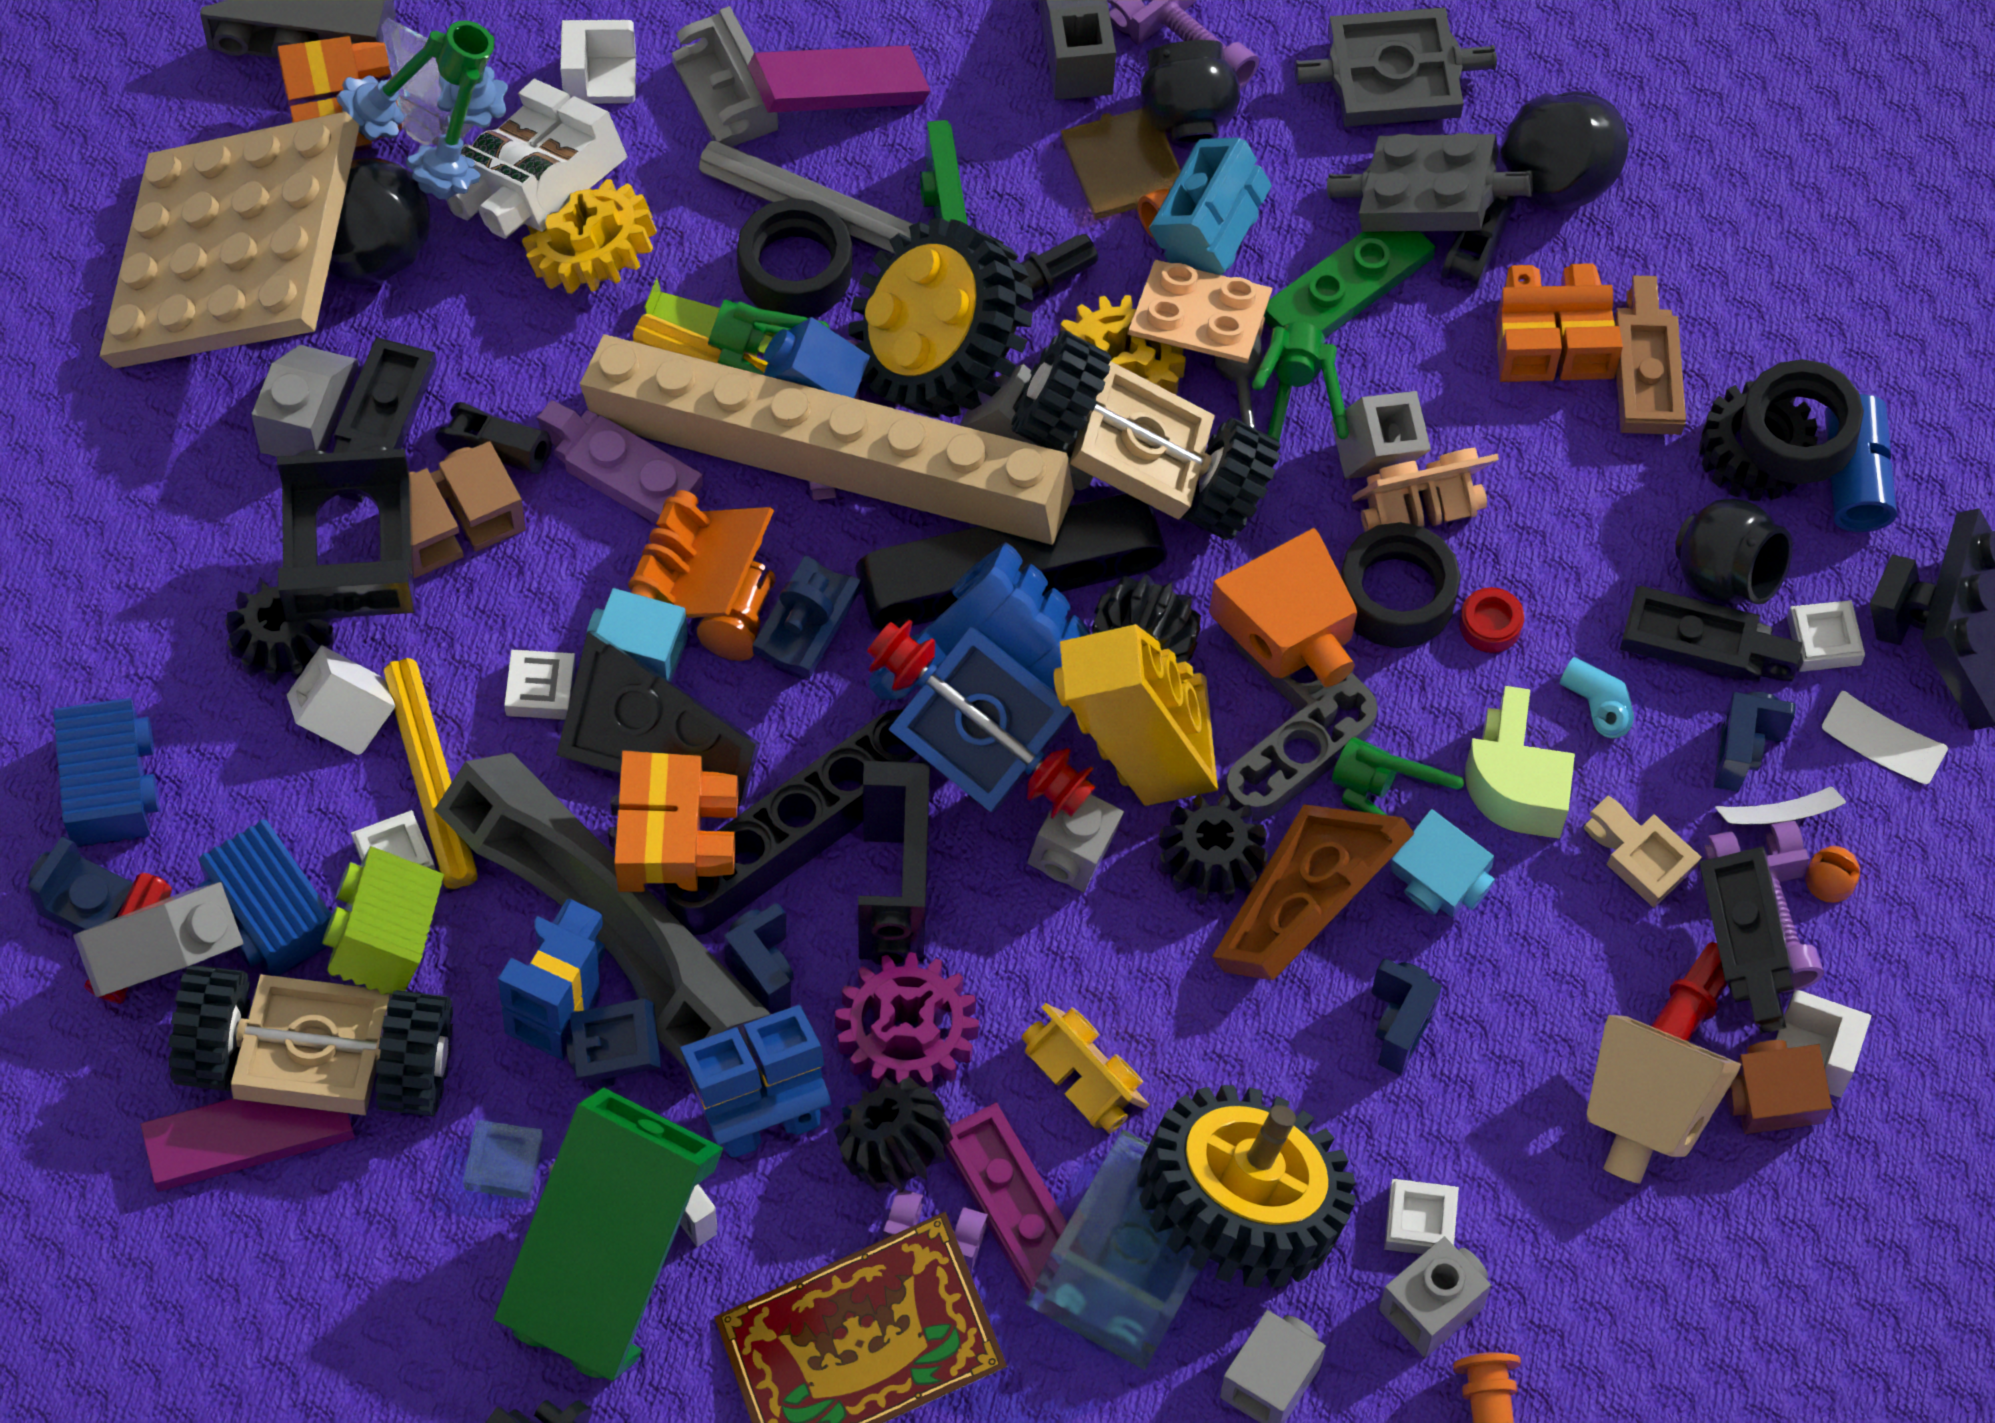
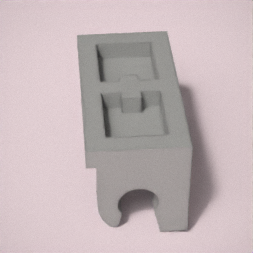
M730 6L720 9L719 14L686 25L676 33L681 44L691 43L696 39L702 38L695 44L686 45L672 52V63L713 141H719L733 147L778 130V112L768 113L747 67L754 51Z

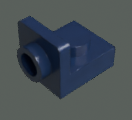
M1733 692L1721 722L1714 788L1740 791L1748 770L1758 771L1760 768L1765 740L1783 742L1795 718V703L1779 700L1776 696L1766 692H1749L1746 694Z
M62 836L51 852L46 851L42 853L34 863L29 874L28 890L38 915L75 933H79L117 918L133 882L80 857L76 843Z
M779 903L773 904L762 912L759 909H754L743 914L730 926L728 933L724 935L726 965L737 980L770 1014L791 1008V981L794 980V974L788 961L775 947V945L786 938V912Z
M1382 959L1376 970L1371 991L1374 996L1390 1003L1380 1020L1374 1036L1383 1041L1378 1065L1402 1076L1435 1014L1442 985L1433 982L1430 975L1416 965L1406 962L1396 964L1388 959Z
M643 998L571 1013L572 1034L567 1039V1055L572 1069L576 1072V1078L603 1088L614 1086L615 1077L661 1068L655 1003Z

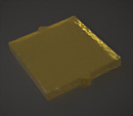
M1142 109L1113 117L1111 114L1105 113L1101 116V120L1061 130L1060 138L1095 220L1133 209L1138 211L1140 197L1158 189H1171L1181 171L1165 133L1156 130L1148 123Z

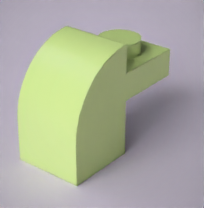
M1505 686L1499 709L1487 708L1482 739L1472 738L1465 766L1467 790L1476 807L1495 824L1514 832L1560 839L1569 811L1575 754L1524 746L1530 689Z

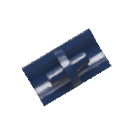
M804 555L792 578L782 589L778 602L752 645L753 654L772 662L775 669L795 678L810 679L859 594L861 580L851 575L835 573L823 567L815 559Z

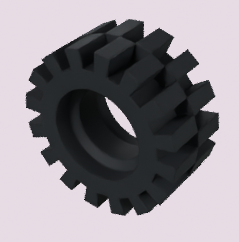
M1754 381L1745 382L1742 394L1737 386L1734 385L1726 390L1724 399L1721 396L1717 397L1713 402L1711 411L1708 413L1699 444V455L1704 454L1702 466L1705 472L1715 469L1712 482L1719 488L1726 481L1731 482L1729 494L1739 498L1742 488L1750 490L1749 501H1760L1764 490L1768 491L1771 500L1780 498L1784 487L1791 492L1798 484L1777 480L1758 469L1746 454L1745 449L1736 441L1735 433L1741 429L1747 391ZM1796 397L1781 399L1768 407L1764 421L1766 427L1775 437L1787 444L1809 447L1817 444L1818 437L1815 436L1818 428L1816 418L1808 419L1811 408L1805 401L1795 407L1793 404Z

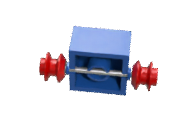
M908 620L901 628L890 622L867 650V653L875 659L868 671L873 673L883 667L887 668L894 674L891 688L893 691L910 688L918 679L917 685L921 689L888 730L990 812H996L1026 774L1030 775L1035 771L1027 783V799L1031 801L1042 795L1053 803L1050 815L1052 820L1061 810L1072 817L1096 788L1087 780L1094 768L1091 766L1080 772L1074 770L1068 765L1071 752L1069 748L1053 751L1042 761L1046 756L1044 751L1075 714L1069 706L1063 707L1053 690L973 627L968 629L939 667L934 664L929 667L935 658V640L932 638L918 644L910 637L911 620Z

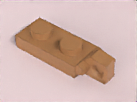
M1633 275L1632 286L1626 292V308H1617L1614 322L1615 326L1620 327L1623 344L1616 370L1621 433L1681 435L1686 425L1678 316H1673L1672 310L1659 309L1657 276Z

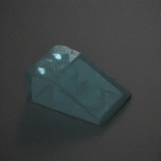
M1122 1130L1052 1249L1025 1304L1145 1370L1199 1269L1189 1264L1195 1252V1249L1187 1245L1176 1254L1166 1245L1173 1228L1156 1233L1150 1225L1149 1220L1155 1209H1142L1139 1197L1144 1188L1137 1187V1175L1142 1167L1140 1162L1149 1143Z

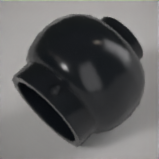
M1214 40L1181 41L1165 44L1147 52L1148 70L1141 81L1140 103L1143 115L1148 123L1160 132L1171 133V140L1176 144L1197 143L1199 139L1217 138L1219 136L1218 127L1231 121L1236 114L1240 101L1238 76L1234 67L1224 58L1223 43Z
M1723 499L1715 500L1697 514H1692L1685 520L1676 539L1675 552L1680 560L1685 582L1699 596L1718 604H1740L1748 601L1757 605L1764 604L1773 598L1782 586L1792 559L1793 542L1790 532L1785 527L1775 524L1772 518L1757 505L1745 500Z

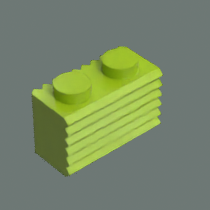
M372 846L369 847L361 865L349 862L335 899L346 903L345 909L335 908L322 944L333 948L327 968L331 976L340 974L343 981L352 979L356 986L365 984L368 990L378 989L381 995L390 993L392 996V993L396 990L406 991L423 956L422 953L425 948L444 874Z

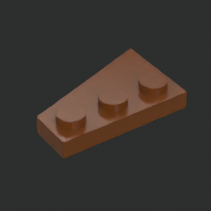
M1304 804L1214 952L1213 959L1225 973L1273 981L1415 833L1403 817Z

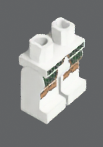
M533 79L518 92L523 106L498 129L488 130L480 134L472 146L468 144L463 145L461 155L474 160V169L481 176L478 183L469 185L467 193L456 194L446 199L454 215L467 221L479 211L484 224L490 231L504 239L509 237L523 224L543 232L547 228L545 224L547 215L559 212L570 201V193L590 189L628 158L608 111L575 96L570 98L568 93Z

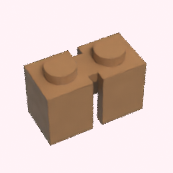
M490 441L475 448L466 447L452 452L444 461L439 463L440 469L432 473L427 468L416 473L410 472L414 578L464 557L463 551L454 536L459 533L458 525L444 499H447L475 552L526 530L522 499Z

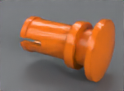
M752 561L740 588L739 596L729 616L705 617L699 623L697 636L700 642L717 656L732 661H745L754 656L752 645L756 640L755 636L761 624L758 616L770 590L776 583V577L771 570L766 572L762 582H758L766 567L765 565Z
M1484 1352L1466 1356L1453 1362V1371L1458 1374H1465L1468 1377V1383L1462 1386V1395L1464 1399L1470 1400L1472 1423H1514L1511 1396L1518 1392L1517 1382L1509 1379L1508 1371L1520 1367L1521 1357L1503 1352Z

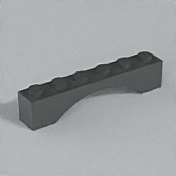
M513 753L465 761L434 810L477 854L507 868L530 882L561 906H563L566 899H572L602 914L603 926L596 937L605 944V948L615 958L633 985L638 998H644L655 1003L658 1040L685 1068L686 1065L680 1047L735 1027L738 1028L748 1048L743 1024L771 1015L767 1009L646 887L645 892H618L614 864L615 856Z

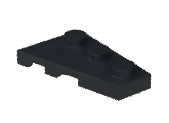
M1980 508L1956 513L1921 639L1973 730L1995 726V531L1991 530Z
M588 631L556 756L621 773L622 751L701 756L703 772H718L738 776V806L744 805L760 742L595 631Z

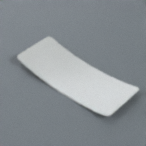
M1846 691L1839 693L1822 724V729L1849 748L1894 772L1922 784H1929L1948 751L1947 745L1934 741L1890 720Z
M1828 787L1798 799L1775 804L1745 807L1716 806L1715 808L1728 823L1769 824L1814 816L1845 804L1846 801L1833 787Z

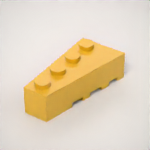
M1136 624L1060 641L1062 667L1054 669V684L1059 702L1063 707L1069 706L1072 709L1082 733L1091 734L1096 741L1101 758L1104 761L1110 760L1116 768L1120 783L1123 786L1129 785L1144 806L1191 797L1199 793L1205 794L1218 791L1206 676L1202 673L1193 674L1192 666L1186 661L1177 663L1174 652L1170 649L1161 650L1159 641Z

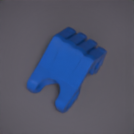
M1004 542L981 561L973 565L950 588L953 592L952 594L958 600L920 634L911 636V638L918 644L932 638L935 640V658L929 667L932 664L939 667L968 629L973 627L1046 686L1053 689L1055 687L1054 669L1062 667L1060 641L1090 635L1091 633L1085 623L1074 614L1065 620L1071 606L1064 595L1058 590L1052 588L1042 596L1045 587L1048 585L1045 576L1032 564L1019 571L1023 562L1021 556L1011 545ZM883 667L872 674L869 679L870 689L880 700H896L906 697L918 686L917 682L919 679L910 688L893 691L891 688L894 674Z

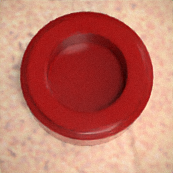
M1495 587L1479 589L1469 595L1463 604L1459 620L1461 634L1465 641L1477 650L1488 653L1505 651L1512 647L1521 635L1524 623V610L1519 600L1506 590Z

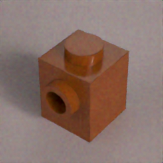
M1769 1040L1747 1047L1748 1054H1741L1737 1062L1741 1064L1740 1069L1725 1093L1730 1115L1741 1116L1744 1134L1823 1124L1832 1110V1104L1820 1044L1787 1048V1043L1784 1040Z

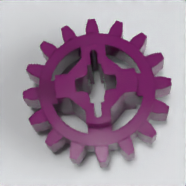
M909 952L905 966L896 967L889 955L882 956V972L876 975L871 970L862 966L858 970V983L861 989L844 986L842 989V1004L846 1008L835 1011V1028L843 1031L837 1036L839 1053H854L850 1058V1072L856 1076L868 1069L871 1070V1088L874 1090H878L885 1077L888 1080L895 1081L897 1085L900 1081L910 1076L922 1087H928L931 1093L933 1076L939 1074L943 1079L953 1082L956 1079V1064L954 1060L970 1063L973 1045L968 1041L978 1039L979 1020L970 1017L976 1013L975 996H959L963 991L962 975L957 973L945 980L941 977L942 960L936 958L929 964L927 969L919 968L916 953ZM871 1008L874 1011L876 1022L871 1025V1033L866 1036L862 1024L866 1012ZM948 1013L951 1029L944 1042L940 1038V1030L937 1027L942 1024L943 1015ZM900 1020L903 1024L896 1027L895 1023ZM917 1021L919 1023V1026L913 1028L911 1025H913Z

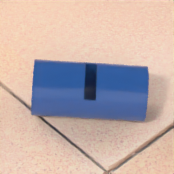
M1859 394L1864 413L1856 453L1845 468L1831 476L1830 480L1835 524L1847 531L1870 532L1882 529L1893 523L1897 517L1893 467L1890 461L1891 446L1887 406L1882 399L1876 396ZM1826 407L1824 412L1827 441H1829L1837 434L1839 421L1831 409Z

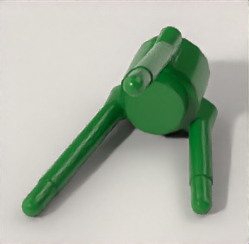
M724 299L715 320L708 345L722 350L717 363L763 375L764 372L743 358L745 353L757 356L765 335L774 337L780 330H789L808 318L759 309L740 301L737 304ZM817 320L818 322L829 328L827 322Z
M1292 322L1283 327L1273 328L1271 344L1252 382L1253 389L1257 391L1263 389L1273 369H1275L1280 379L1267 433L1268 436L1276 439L1278 443L1280 442L1292 386L1302 387L1312 382L1313 378L1317 377L1321 369L1337 436L1344 440L1349 436L1347 416L1335 366L1337 347L1333 344H1325V337L1322 331L1307 322Z
M1355 736L1344 747L1332 776L1334 784L1346 789L1341 803L1361 812L1381 815L1386 814L1373 804L1369 798L1372 794L1383 798L1391 787L1397 772L1453 789H1461L1465 783L1464 779L1460 776L1391 755L1389 752Z

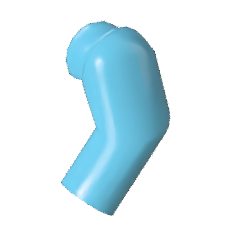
M1573 657L1567 665L1559 684L1587 698L1593 724L1601 735L1608 738H1620L1627 734L1633 724L1634 712L1625 683Z

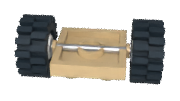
M1062 330L1058 336L1055 335L1050 342L1049 348L1046 347L1042 352L1039 364H1035L1030 372L1032 376L1029 382L1024 384L1021 391L1023 396L1017 402L1014 409L1016 414L1011 422V425H1013L1012 431L1042 447L1065 452L1068 444L1072 445L1076 439L1070 465L1178 520L1183 518L1226 541L1236 537L1237 531L1241 532L1246 526L1247 517L1252 518L1255 514L1258 500L1260 498L1263 499L1268 490L1265 488L1267 482L1273 479L1276 470L1272 467L1278 462L1280 455L1277 452L1280 449V444L1277 440L1235 418H1229L1227 423L1223 422L1218 428L1217 435L1213 434L1209 439L1214 414L1111 361V355L1108 352L1068 331Z
M192 965L188 966L186 974H183L181 991H177L175 999L177 1005L176 1012L172 1014L171 1024H174L173 1033L169 1036V1047H172V1051L168 1059L169 1067H172L170 1077L171 1080H174L173 1084L230 1091L232 1089L233 1099L366 1115L375 1076L378 1073L375 1092H377L376 1103L379 1106V1110L425 1116H435V1112L438 1111L440 1099H442L444 1092L443 1082L447 1078L448 1073L447 1061L451 1053V1045L449 1043L453 1031V1024H450L453 1016V1007H451L452 1001L449 996L400 990L394 991L392 996L390 993L381 995L378 989L368 990L367 987L260 974L249 1018L247 1019V1014L250 1010V999H247L250 992V982H247V973L238 970Z

